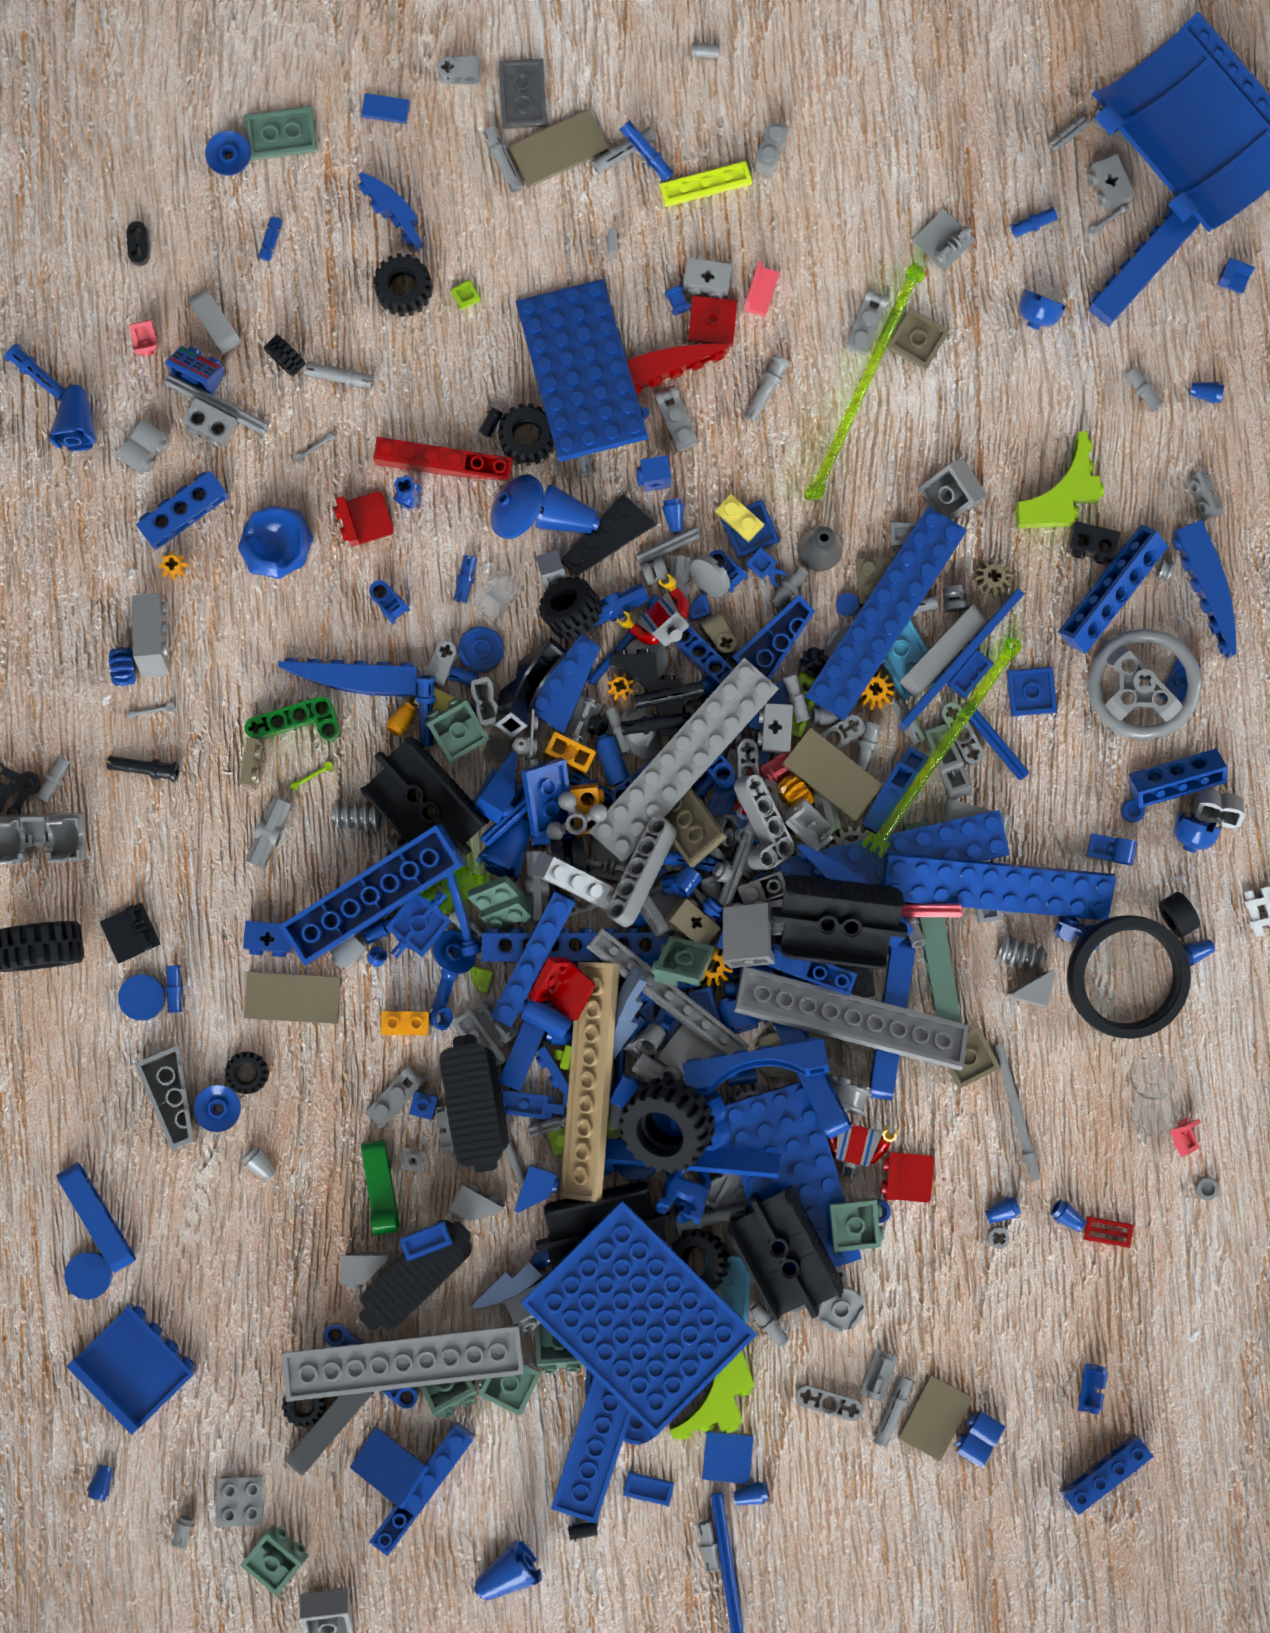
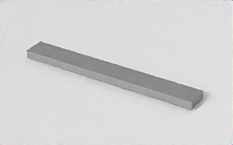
M603 928L586 947L605 963L620 964L619 974L627 979L634 966L641 968L647 980V984L642 992L718 1053L724 1054V1056L732 1055L735 1051L747 1050L750 1046L677 987L655 982L652 967Z

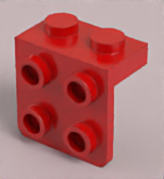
M377 491L346 501L344 496L335 499L337 506L333 508L337 520L342 519L344 527L340 528L343 540H348L351 547L381 539L394 533L382 492Z
M567 957L548 958L543 964L542 971L534 982L528 997L534 1002L550 1001L572 1021H577L595 989V982Z
M887 1151V1156L883 1157L882 1169L886 1171L885 1180L881 1181L880 1193L884 1194V1199L929 1202L932 1192L934 1158L930 1155Z

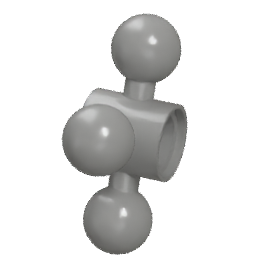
M563 792L558 798V804L563 810H567L569 815L563 824L559 822L550 823L546 829L547 836L552 840H560L567 830L574 835L581 834L585 831L588 821L602 822L606 819L608 814L606 807L597 803L591 806L589 813H585L582 810L575 809L577 799L573 793ZM579 817L582 819L583 825L575 827L572 825L571 819Z

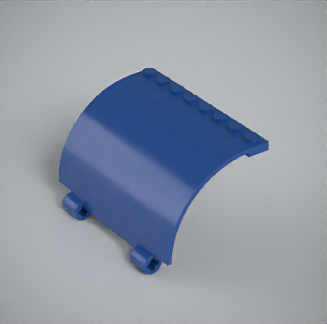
M1201 12L1193 15L1174 36L1129 73L1114 83L1092 93L1094 98L1104 108L1095 117L1096 121L1109 136L1120 130L1175 195V198L1168 206L1183 223L1194 215L1208 232L1213 231L1239 214L1270 189V93Z

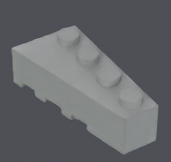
M176 1045L135 1063L171 1151L195 1142L180 1046Z

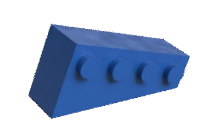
M581 634L566 653V656L547 678L532 706L534 716H538L540 721L563 736L567 731L599 656L600 646Z

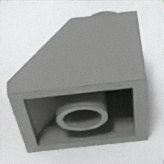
M963 458L948 464L918 488L932 509L952 521L972 509L988 496Z
M345 1252L340 1256V1285H346V1289H360L392 1258V1252Z
M335 1588L329 1591H312L300 1594V1621L303 1632L355 1633L348 1588Z

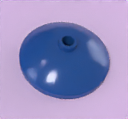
M529 474L517 476L508 481L496 495L491 507L490 521L494 533L503 539L516 538L528 530L536 520L544 499L543 486L536 477Z

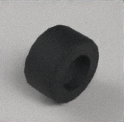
M1175 892L1159 902L1160 913L1167 926L1176 936L1184 937L1200 927V920L1196 910L1181 892Z

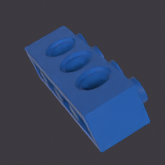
M211 471L200 473L195 477V482L191 485L181 487L176 491L177 495L173 498L163 500L158 504V508L152 513L147 512L139 518L136 526L155 550H158L229 498V495ZM198 491H205L203 499H195V494ZM179 505H187V509L184 513H176V509ZM161 518H168L166 526L158 527V521Z
M1217 748L1130 773L1128 774L1129 790L1138 807L1143 808L1227 783V765Z
M1133 1434L1060 1490V1493L1072 1509L1080 1515L1154 1456L1143 1441Z

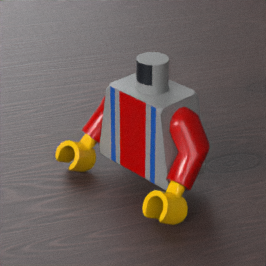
M667 573L669 582L665 584L663 580L659 579V584L665 589L670 590V593L667 592L637 619L636 624L633 623V618L626 611H623L625 616L628 617L625 622H621L617 618L622 628L631 629L630 633L646 645L660 643L664 647L668 646L671 642L679 641L682 638V632L689 626L687 617L690 604L679 587H675L676 579Z
M852 1124L851 1129L832 1139L827 1136L834 1159L844 1161L841 1175L855 1178L858 1165L868 1167L869 1164H875L887 1152L891 1142L895 1141L898 1129L894 1133L887 1132L889 1125H886L882 1135L881 1131Z

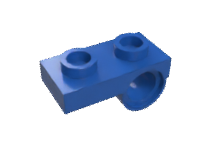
M1091 833L1086 857L1133 866L1137 842L1125 838H1112Z

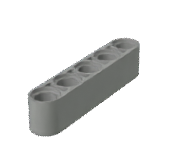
M972 604L905 674L899 683L916 698L982 629L989 619Z
M654 816L648 822L608 904V917L622 927H629L635 922L676 838V827L662 816Z

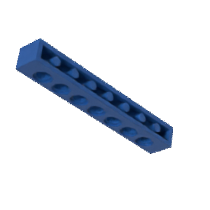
M562 928L556 940L558 942V949L550 952L547 959L567 957L571 962H604L586 948L597 935L592 928H582L580 933H570V929ZM616 928L604 929L616 940L620 938L626 940L628 949L635 955L653 953L660 956L662 945H666L669 939V934L657 939L651 928L649 933H640V928H627L626 933H617ZM486 929V933L481 934V962H518L524 952L522 948L523 940L530 939L533 933H524V929H510V933H500V929ZM645 938L650 941L651 948L649 951H642L639 948V941ZM508 939L512 944L511 950L508 952L501 951L498 947L499 941ZM571 939H578L581 942V949L574 952L569 948V941Z

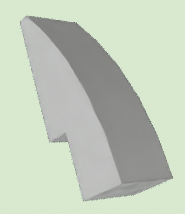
M946 723L924 731L933 760L949 799L954 800L971 794L972 784L963 767V760Z

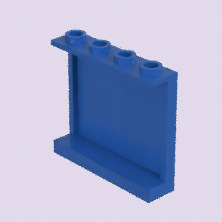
M133 1303L128 1305L81 1354L66 1366L131 1435L151 1418L197 1372L194 1368L196 1365L188 1356L183 1357L178 1351L179 1346L172 1339L169 1338L167 1340L161 1334L163 1332L162 1328L154 1321L151 1323L145 1317L147 1315L145 1310L138 1304L135 1306Z

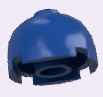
M1026 289L1023 290L1019 301V312L1028 321L1026 325L1037 330L1040 329V326L1050 327L1055 325L1062 317L1066 308L1064 304Z
M1178 812L1173 830L1174 836L1178 842L1183 844L1184 850L1196 853L1197 849L1206 850L1216 843L1222 829L1221 825L1216 827L1217 822H1203L1198 820L1195 814H1192L1190 818L1185 816L1186 812Z

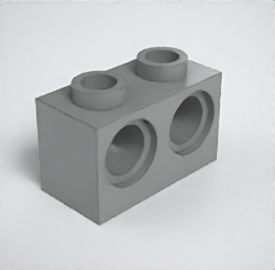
M194 398L182 420L188 433L196 437L199 434L206 437L205 441L215 447L221 445L226 448L238 426L235 418L197 398ZM198 415L205 417L202 423H194V419ZM217 426L225 427L223 433L214 434V429Z

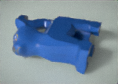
M666 1170L667 1179L662 1188L663 1198H660L656 1203L655 1212L665 1215L673 1202L683 1206V1211H679L676 1221L685 1224L688 1220L693 1219L694 1223L698 1225L705 1210L706 1197L712 1186L711 1178L707 1172L698 1171V1175L703 1181V1184H699L683 1178L687 1170H678L673 1173H669Z

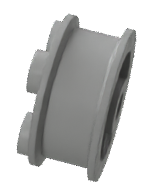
M828 1075L845 1111L865 1116L866 1113L863 1109L867 1097L872 1096L870 1093L871 1088L860 1084H851V1080L840 1076Z

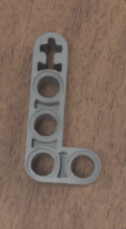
M758 775L738 778L734 784L735 793L761 843L759 847L749 853L748 864L753 870L774 868L793 855L795 851L794 842L762 778Z

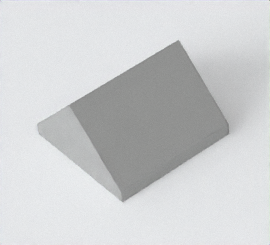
M1054 970L1046 971L1006 994L1007 998L1037 1007L1048 1006L1055 978Z

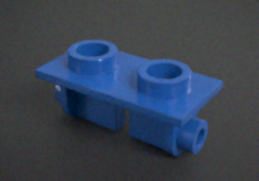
M1059 916V924L1061 926L1056 924L1053 933L1057 934V937L1069 942H1073L1075 935L1079 936L1078 942L1094 925L1088 924L1086 926L1079 923V920L1074 917Z
M1085 1363V1369L1082 1373L1081 1393L1078 1398V1411L1089 1412L1095 1415H1099V1411H1102L1104 1394L1097 1392V1389H1105L1107 1367Z

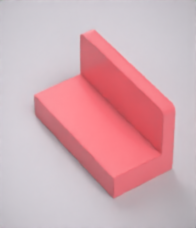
M759 261L744 311L766 317L780 272L762 267L763 262Z

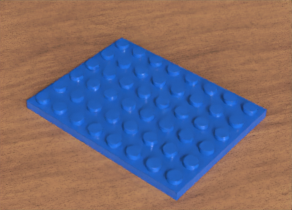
M623 1200L520 1301V1304L655 1436L757 1336V1333Z

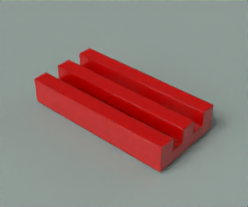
M1086 1216L1083 1240L1130 1248L1134 1225ZM1095 1222L1128 1228V1231L1125 1233L1092 1227L1091 1224ZM1090 1231L1125 1237L1126 1242L1090 1236Z

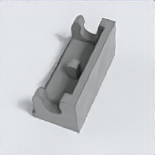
M804 797L784 812L785 823L806 845L820 850L833 839L831 834L834 832V827Z

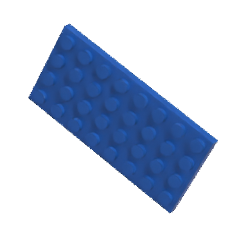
M600 279L515 301L558 461L561 462L647 440V430L604 280Z
M795 1082L724 1104L726 1110L725 1120L730 1129L729 1142L731 1149L782 1154L779 1178L739 1175L750 1213L754 1211L749 1200L751 1194L757 1192L761 1200H764L786 1190V1186L791 1185L804 1206V1210L807 1212L812 1225H814L833 1264L841 1266L862 1259L860 1250L833 1251L829 1204L845 1202V1198L826 1133L801 1082ZM775 1241L773 1243V1245L778 1249H782L785 1247L784 1243H782L781 1241ZM792 1262L784 1263L787 1269L796 1268Z

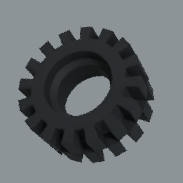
M277 334L264 346V350H266L270 357L292 377L306 364L295 349Z
M241 1052L232 1056V1059L227 1062V1068L224 1071L226 1072L225 1080L228 1081V1086L235 1092L240 1094L255 1093L263 1088L265 1082L268 1081V1065L263 1060L264 1058L256 1053ZM243 1064H251L255 1068V1077L250 1082H243L238 1076V1070Z
M285 1395L282 1400L283 1415L288 1418L290 1424L294 1423L296 1427L312 1426L324 1414L326 1397L311 1399L313 1402L312 1410L309 1413L302 1414L297 1411L295 1401L286 1402Z

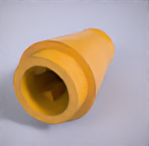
M404 702L386 721V730L397 737L406 734L416 708L410 703Z

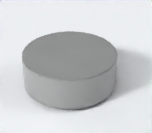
M1201 1177L1196 1181L1194 1191L1202 1200H1213L1219 1193V1185L1211 1177Z

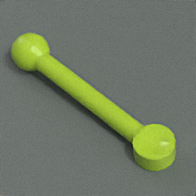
M326 762L324 767L297 782H291L290 788L297 790L299 785L324 771H331L333 764Z

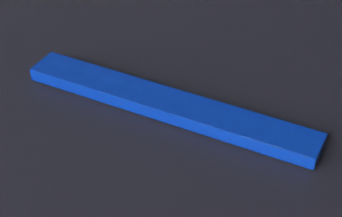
M1020 589L1015 590L897 725V728L904 733L1022 598L1024 593Z
M606 1139L605 1163L646 1167L643 1161L640 1159L637 1161L633 1157L634 1153L627 1150L625 1140ZM717 1148L716 1150L704 1151L699 1160L686 1170L779 1178L782 1154Z

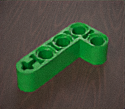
M317 697L252 717L246 721L244 726L246 734L258 741L312 724H316L319 735L325 741L334 742L341 734L334 706L326 697ZM321 703L328 704V711L324 714L317 713V707ZM299 710L306 711V717L302 721L295 719V714ZM276 717H283L284 724L279 728L274 727L273 720ZM266 720H267V725H268V727L270 728V731H268V729H267L266 727H263V726H266V723L264 722V721H266ZM255 724H257L259 727H262L258 729V734H255L253 731H251L254 729ZM327 725L335 726V732L331 736L324 735V728Z
M385 1139L361 1143L372 1211L370 1219L373 1235L397 1232L400 1230Z

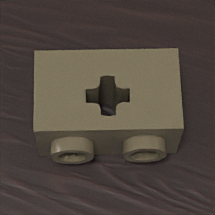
M678 898L664 916V920L683 939L708 945L720 930V927L715 924L716 919L698 909L699 904L693 899Z

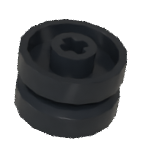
M583 837L570 839L569 853H566L563 839L550 840V856L586 873ZM554 885L555 890H564Z

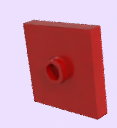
M692 296L688 342L733 346L738 300Z

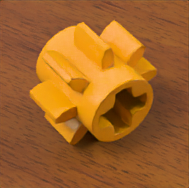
M171 551L167 557L162 555L164 559L163 564H158V567L165 569L162 573L165 578L169 574L173 581H176V576L181 575L185 577L183 570L188 568V564L182 563L184 560L182 554L176 557L175 553ZM175 561L178 566H174V570H171L169 566H172Z
M614 673L613 682H606L612 688L607 691V695L613 693L615 695V702L618 700V697H623V700L627 701V693H634L629 688L634 681H627L626 673L622 677H618ZM620 682L624 683L626 690L622 689L620 692H617L614 685H619Z

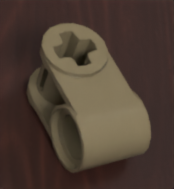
M719 611L699 623L704 635L720 656L730 657L734 654L736 639ZM722 642L730 643V649L722 647Z

